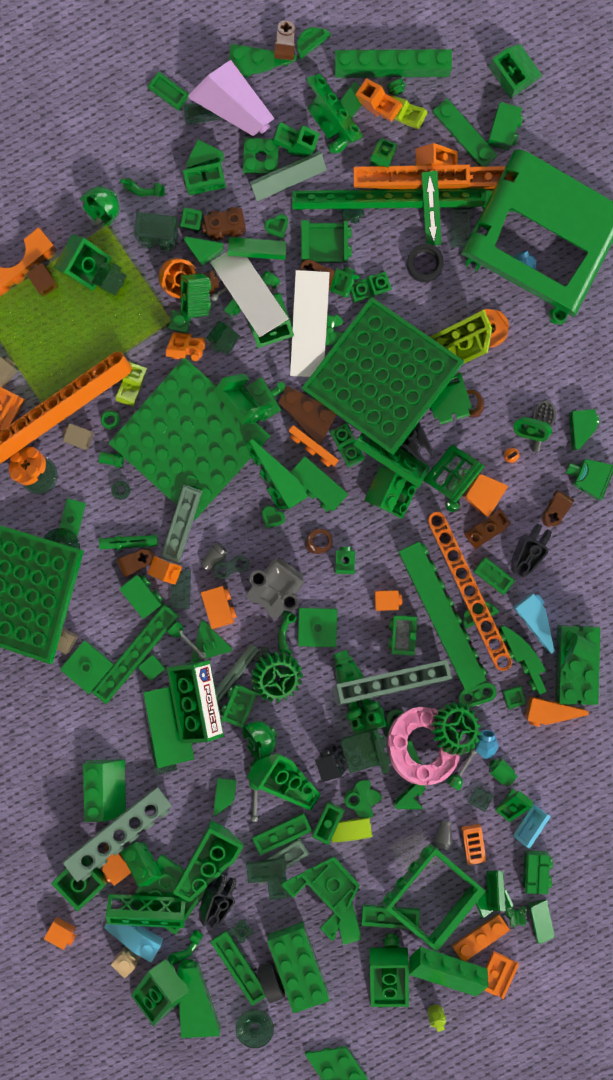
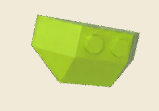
M482 310L430 336V338L464 360L465 364L488 353L492 327L485 310Z

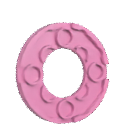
M416 707L403 712L395 719L388 733L387 752L392 766L402 778L417 785H433L442 782L453 773L460 758L459 755H450L449 752H443V747H440L439 755L434 762L429 765H421L412 760L408 754L407 739L412 730L418 727L434 730V727L430 725L432 722H436L433 716L438 714L437 709ZM449 717L447 718L446 724L450 723Z

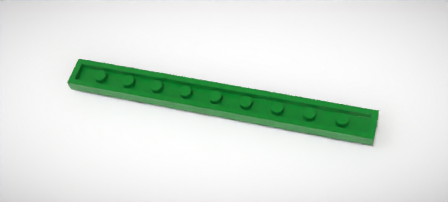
M484 188L438 189L439 207H485ZM423 189L292 191L293 209L424 208Z

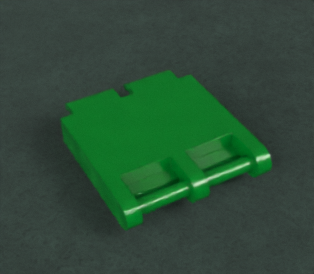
M458 372L451 379V381L458 378L459 380L448 383L431 406L434 419H439L440 425L453 421L452 414H456L457 420L470 416L468 409H471L472 406L461 372Z

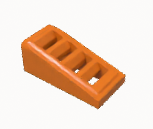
M475 824L461 827L467 865L486 862L481 825ZM477 833L478 835L474 837H467V835ZM470 841H479V843L468 844ZM480 847V850L469 851L470 848ZM481 854L480 858H470L471 855Z

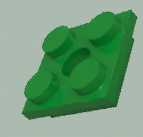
M244 138L243 173L269 174L278 170L279 145L273 143L272 139ZM258 153L266 155L264 161H258L255 157Z

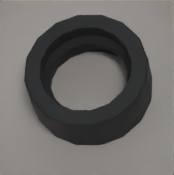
M420 244L414 247L407 259L409 275L421 283L435 280L441 273L444 265V257L441 251L431 244ZM428 252L435 257L436 267L433 272L421 274L415 269L414 259L419 253Z
M270 962L258 967L260 984L269 1003L285 998V990L276 965Z

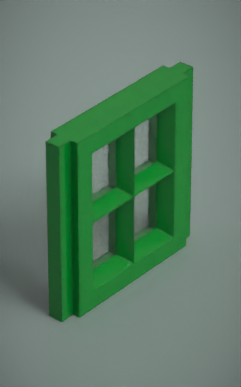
M451 445L423 481L456 503L485 466L454 445Z

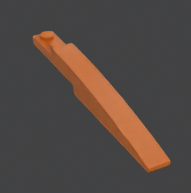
M423 165L353 167L354 187L423 189L422 172L437 171L438 189L484 188V190H494L506 166ZM507 174L505 180L512 182L514 177Z

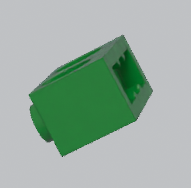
M221 162L183 170L189 196L226 188Z

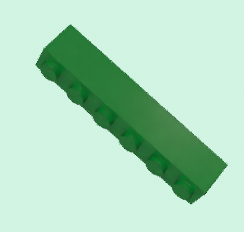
M452 49L335 50V78L449 77L452 70Z

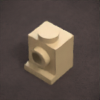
M125 946L114 957L111 966L126 978L136 968L137 962L141 957Z

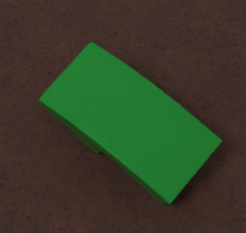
M386 271L353 282L350 291L352 302L356 303L391 291L392 288Z
M347 423L330 431L348 468L365 460L361 450L354 445L356 440Z
M351 903L344 915L341 926L338 928L342 945L361 940L353 903Z

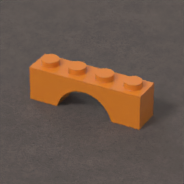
M39 227L24 239L26 250L22 261L11 268L0 267L1 297L7 295L10 292L9 288L14 284L18 285L23 282L24 276L33 265L40 264L43 260H49L55 255L54 251L57 249Z

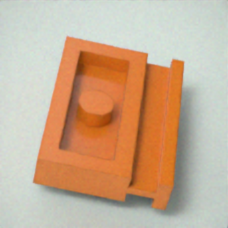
M0 387L1 431L15 421L25 402V399Z
M492 951L485 967L488 969V988L484 991L504 999L519 963Z

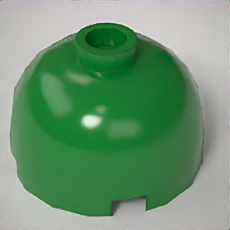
M101 186L94 187L86 191L80 199L85 203L82 206L85 212L95 221L96 217L105 223L103 225L105 227L110 226L119 214V201L116 193L111 189Z
M255 721L242 727L243 738H247L249 743L247 748L256 760L268 757L274 752L277 733L273 727H269L268 724L262 721Z

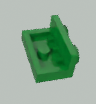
M238 683L235 688L231 686L227 695L230 698L228 705L224 704L220 715L223 716L221 721H226L242 728L256 698V691Z

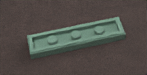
M318 151L250 182L256 200L260 201L326 171L327 168L322 153Z
M183 485L161 557L177 563L180 562L203 492L202 490Z

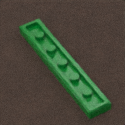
M163 604L91 693L107 704L179 615L166 604Z

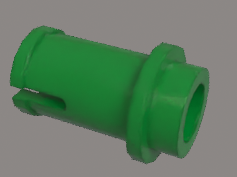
M101 451L99 463L119 468L123 467L124 457L120 453L116 455Z

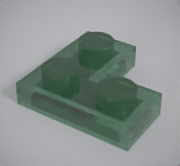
M284 858L246 862L248 883L267 881L269 900L289 898L288 893L280 885L287 880Z

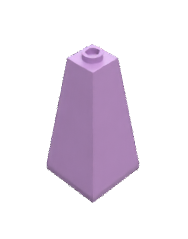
M231 60L210 73L188 95L194 102L252 136L259 131L261 134L271 127L269 123L274 119Z

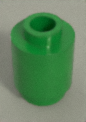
M495 758L488 766L490 768L488 772L502 785L505 784L508 787L517 778L515 770L502 758L498 760Z

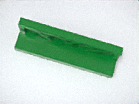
M109 894L106 921L107 924L184 928L186 900L174 897ZM113 900L121 901L124 904L120 909H111ZM134 902H141L143 907L139 910H133L130 905ZM153 903H160L162 905L159 911H152L149 907ZM172 904H181L180 913L171 912L169 907Z

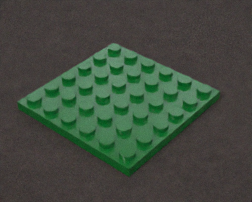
M371 297L303 385L302 390L393 456L464 364V360Z
M183 358L109 444L176 505L178 504L183 485L202 490L203 492L193 520L195 521L251 459L245 442L253 439L262 447L271 435L257 422L242 425L213 392L216 385L187 358Z
M0 525V648L47 664H53L84 550Z

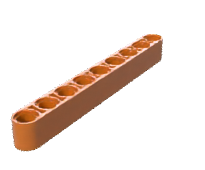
M114 352L0 431V463L126 377L132 371V365L121 352Z
M434 512L428 518V526L492 664L498 670H508L512 665L511 657L445 516L440 512ZM435 516L440 517L442 524L434 526L431 519ZM447 534L450 537V542L447 544L441 543L440 535ZM450 551H455L458 554L456 561L448 559ZM462 568L466 571L464 579H459L456 576L457 569ZM466 586L473 587V596L465 595L464 588ZM475 603H479L483 608L480 614H475L472 610V606ZM483 621H488L491 625L488 632L482 631L480 627ZM493 638L499 642V646L495 650L489 647V641ZM501 656L507 659V664L504 667H499L497 664V660Z

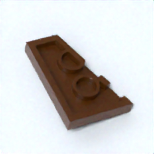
M287 385L278 403L321 446L336 414L320 402Z

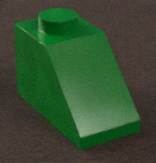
M596 409L572 411L569 413L572 451L579 450L596 431L597 425H599V415L596 414Z

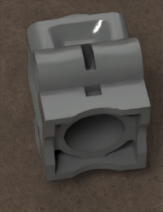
M280 557L278 560L274 558L265 571L257 569L251 573L250 583L253 587L245 597L253 603L262 605L268 614L277 620L284 609L293 611L297 608L299 599L296 593L305 582L302 579L304 575ZM256 573L262 574L264 582L257 583L254 580V575ZM287 597H293L296 602L294 605L288 606L284 600Z

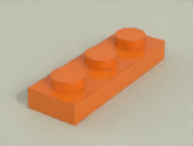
M294 425L289 429L288 433L291 434L289 438L297 444L302 442L306 446L305 450L314 456L315 453L321 457L320 461L327 467L332 465L334 467L339 460Z
M497 913L454 943L452 947L462 961H467L506 934L510 929L500 914Z

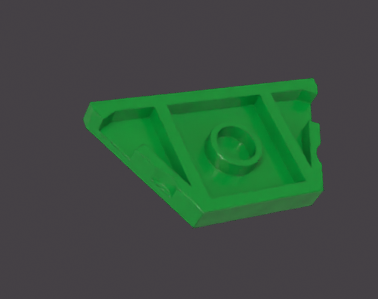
M347 1046L305 1052V1056L322 1080H368V1077Z

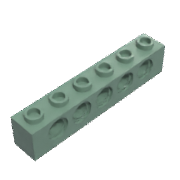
M448 660L336 684L332 686L336 706L444 682L452 679Z
M155 787L63 860V864L77 882L80 879L82 882L92 875L90 871L95 867L99 869L108 862L106 858L111 854L115 856L124 849L122 846L126 842H133L139 837L138 833L142 829L146 831L155 824L153 821L158 816L162 818L170 812L168 808L172 805L159 788ZM150 804L153 805L155 808L154 813L146 815L145 807ZM132 817H138L139 825L135 828L129 826V821ZM119 829L123 830V838L115 840L113 838L114 832ZM102 842L108 844V849L104 853H100L97 850L98 845ZM85 855L92 857L90 865L86 866L81 863Z

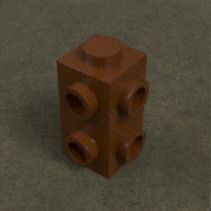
M231 207L227 211L220 213L219 211H211L208 215L204 216L205 222H202L204 234H208L209 239L213 238L214 241L222 240L227 235L238 237L243 235V232H246L242 208L238 209V207Z

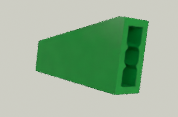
M192 959L183 960L178 966V976L186 983L189 992L179 1002L181 1038L220 1036L221 1025L199 962H194Z

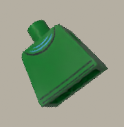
M584 459L581 460L579 466L570 462L565 473L574 476L572 482L574 487L595 500H603L613 475V465Z

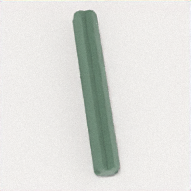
M251 644L215 689L218 703L259 653V649L255 645Z

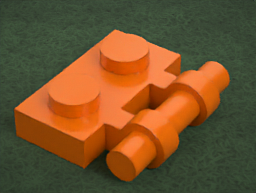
M173 332L166 348V357L182 359L186 358V355H191L193 361H198L202 357L206 346L205 339L203 337L192 338V334Z

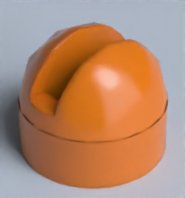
M515 448L505 450L503 455L505 461L508 463L516 462L519 459L518 450ZM513 452H516L517 455H515L514 457L510 459L507 457L508 455H511Z

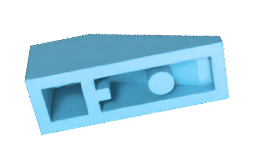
M530 593L513 608L544 648L552 654L554 646L546 609L543 606L544 601L538 594Z
M106 923L104 927L133 953L149 962L153 961L163 941V938L142 926Z

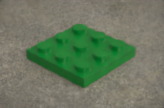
M161 854L156 864L162 877L149 886L138 887L133 895L181 898L173 894L185 869ZM205 889L191 902L186 901L185 921L204 895ZM134 902L132 904L138 910L143 907L141 902ZM153 903L149 908L152 911H159L162 905L160 903ZM172 904L169 909L171 912L180 913L181 904ZM164 927L175 935L180 930V928Z

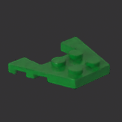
M331 857L280 884L291 898H294L307 884L332 911V914L319 927L330 941L335 939L336 932L344 920V915L360 886L335 857Z

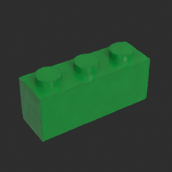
M305 456L291 471V474L305 485L307 489L306 494L312 499L316 497L320 500L321 503L319 505L327 512L329 510L333 512L348 495Z

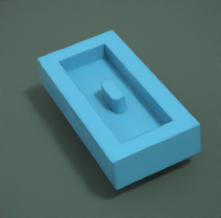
M533 804L513 837L526 847L531 848L551 816Z

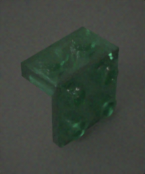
M377 728L341 739L340 743L350 773L376 765L380 766L383 774L390 772L388 764H391V759L388 752L385 753L384 750L387 747L385 737L380 736Z

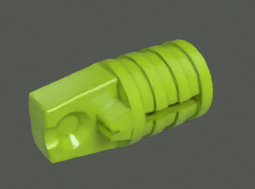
M437 1004L431 1005L427 1011L430 1026L436 1028L437 1032L445 1030L444 1025L447 1020L444 1009Z

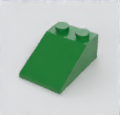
M370 948L371 1007H409L408 948Z
M165 959L148 971L131 994V997L154 1027L185 997L189 990L186 983L175 972V968Z

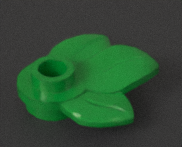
M370 780L357 782L354 788L347 791L344 795L346 806L354 809L356 814L363 818H372L373 811L371 806L377 804L382 799L380 793L370 789ZM356 796L357 800L355 802H351L350 797Z

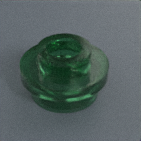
M117 481L111 488L112 495L119 500L126 499L131 492L129 484L125 481ZM124 487V493L119 494L118 488Z

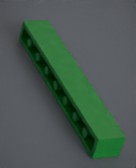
M418 541L397 551L463 689L466 691L485 682L486 670L476 660L479 656L475 648H471L468 643L470 637L467 631H462L460 623H462L461 618L451 608L454 604L450 596H446L443 591L445 585L442 579H437L435 575L437 569L434 562H429L426 556L429 552L425 544H421Z

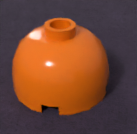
M172 258L164 262L158 273V281L162 290L172 297L181 298V275L196 274L195 266L188 260L181 258Z

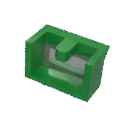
M394 615V619H390L389 630H393V638H389L388 649H392V654L415 656L417 616Z

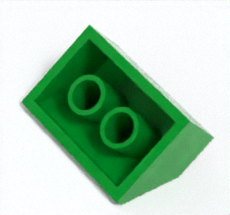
M125 759L87 760L83 764L84 822L114 820L126 811Z

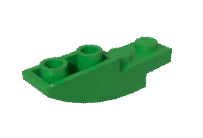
M503 625L498 626L500 636L503 642H506L507 651L511 659L516 663L523 662L520 666L524 674L528 673L530 677L528 683L531 690L536 691L539 695L547 692L539 675L546 670L537 654L514 631Z

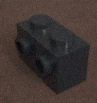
M335 744L326 746L325 750L320 752V755L315 759L322 782L340 778L349 767L347 751L343 750L342 745L335 746Z

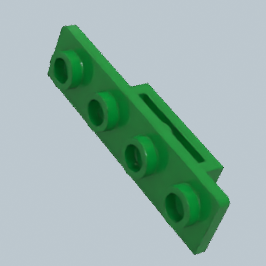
M321 74L308 77L306 81L317 96L307 109L327 138L332 139L341 130L350 144L361 140L363 135L358 126L355 125Z

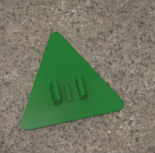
M205 621L200 623L195 646L206 654V658L232 651V648ZM193 650L191 660L193 662L203 660L198 657V654Z

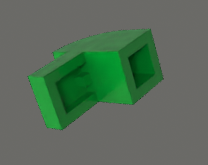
M279 122L272 142L287 149L286 153L290 155L306 157L314 152L320 133L304 125L295 130Z
M574 633L566 648L568 654L560 670L580 679L587 663L593 657L595 643Z

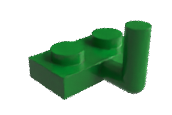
M261 377L245 387L260 407L270 404L273 406L268 418L281 411L274 397L285 390L283 382H279L277 387L269 390Z

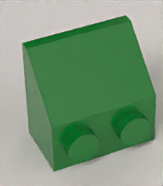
M72 234L53 268L94 291L112 257L85 238Z

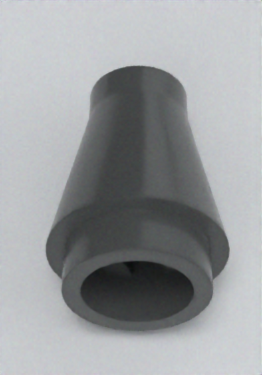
M216 542L215 545L212 544L200 564L209 571L213 566L226 558L227 549L219 542Z
M440 820V825L433 841L435 842L434 847L450 850V845H452V822Z

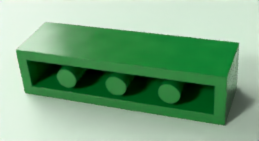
M423 947L417 949L409 957V975L473 996H478L488 988V969Z

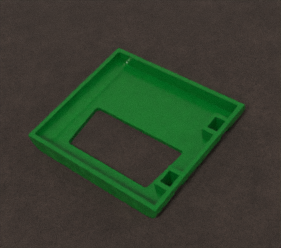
M516 149L513 151L461 254L570 316L575 317L613 243V201L529 152ZM507 174L514 177L512 182L505 180ZM509 209L518 212L586 251L585 258L567 286L559 284L496 248L495 244ZM480 227L487 230L485 235L478 233Z

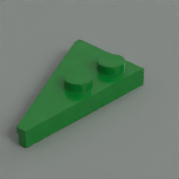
M231 44L228 61L231 60L242 76L246 78L252 74L263 73L281 65H289L297 61V55H294L293 60L274 59L275 51Z

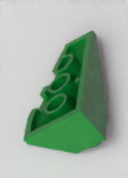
M253 439L245 442L253 462L261 468L259 475L261 479L268 483L269 486L266 489L278 510L290 509L308 497L305 485L299 482L295 476Z
M278 753L257 760L247 775V778L257 788L310 811L321 796L298 769L296 764L291 759Z
M211 820L173 894L191 902L207 888L209 883L215 878L217 879L228 866L230 867L236 861L244 844L228 828Z

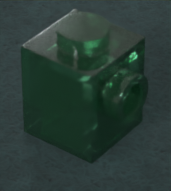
M103 262L91 283L103 291L116 296L118 290L123 286L127 275L122 273V268L111 262L109 265Z
M218 321L205 339L211 343L209 347L216 353L221 351L227 355L241 336L230 326Z

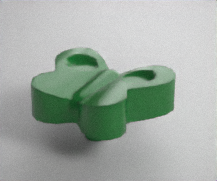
M525 906L520 907L517 911L512 908H506L505 915L510 919V926L515 927L517 924L525 926L527 923L525 917L528 909Z

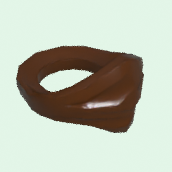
M467 390L468 394L476 395L478 401L476 408L469 410L470 416L468 417H479L484 409V399L478 391Z
M315 529L308 534L304 544L309 552L323 554L331 548L333 541L328 531ZM319 533L325 534L328 538L327 546L323 548L315 547L312 540L315 538V535Z

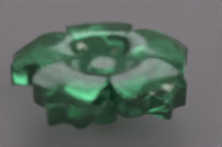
M342 209L341 211L342 221L350 220L351 223L355 224L360 222L359 218L365 215L362 209Z

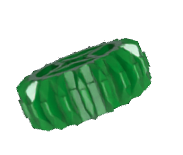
M274 651L273 656L267 653L266 659L260 657L261 663L255 662L257 669H252L253 676H251V680L254 682L252 686L256 693L261 695L264 700L268 698L271 703L275 698L279 703L281 698L287 701L289 694L294 697L293 691H299L297 685L302 684L300 678L303 677L302 668L298 664L297 659H293L291 654L286 656L283 651L280 655L277 651ZM276 665H284L287 666V668H278L276 667ZM275 671H276V673L279 675V677H278L279 682H278L277 679L275 678V677H276Z
M463 703L446 704L437 710L438 714L433 716L436 722L430 724L434 727L431 733L436 735L433 740L439 741L437 747H443V752H449L450 755H463V753H469L470 749H474L476 747L474 743L480 741L477 736L482 734L478 731V728L482 725L477 724L476 721L479 718L474 717L475 711H469V706L463 707ZM453 713L450 723L446 724L447 718ZM466 734L464 741L459 744V741L462 740V735Z

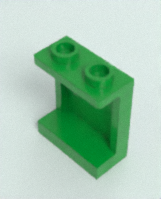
M301 220L302 263L306 260H312L316 263H347L348 257L352 256V246H348V238L352 236V227L348 226V221H344V223H309V220Z
M245 373L224 377L213 390L242 425L266 420L270 416L269 412L273 409L271 404L260 407L244 389L243 386L249 380Z

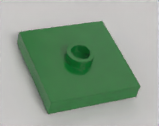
M299 608L298 646L336 647L337 609Z
M84 640L60 670L90 694L113 667L114 663Z

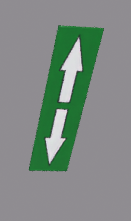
M437 171L422 172L426 244L442 245Z

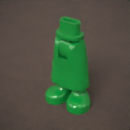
M347 650L333 655L336 662L334 666H336L335 671L338 684L364 678ZM370 698L360 700L364 713L381 707L377 700H371ZM357 701L348 703L347 720L363 714Z

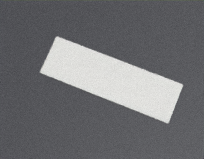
M227 251L210 262L259 337L289 319L247 257L228 256Z
M296 270L293 313L294 336L292 337L290 376L310 377L325 358L329 272Z

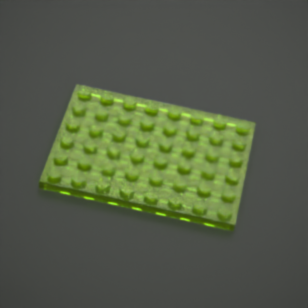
M107 225L86 239L112 257L94 291L53 268L58 260L57 258L46 267L58 284V288L42 297L30 279L27 278L0 297V342L41 403L114 352L126 354L172 322Z

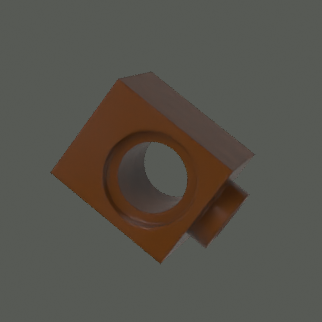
M43 263L33 265L29 272L26 273L42 297L59 287Z

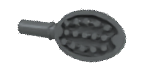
M548 400L540 402L533 411L532 419L547 422L552 427L556 419L555 406ZM534 440L532 452L540 453L542 442Z

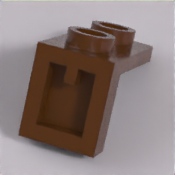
M498 508L488 518L467 531L465 536L476 549L504 531L511 522L503 511Z

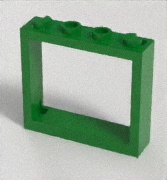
M430 843L422 849L419 858L409 865L405 875L396 881V886L392 891L385 894L381 904L437 952L486 891ZM436 855L465 880L470 887L432 934L428 936L396 909L394 905Z

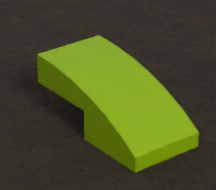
M391 95L392 98L402 103V107L394 119L419 130L428 113L427 110L409 104L406 99Z
M129 362L132 365V371L122 379V384L116 395V401L134 407L147 368Z
M370 817L340 821L332 837V842L353 841L372 837Z

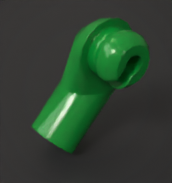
M341 130L338 132V138L328 146L329 152L332 154L340 153L348 145V140Z

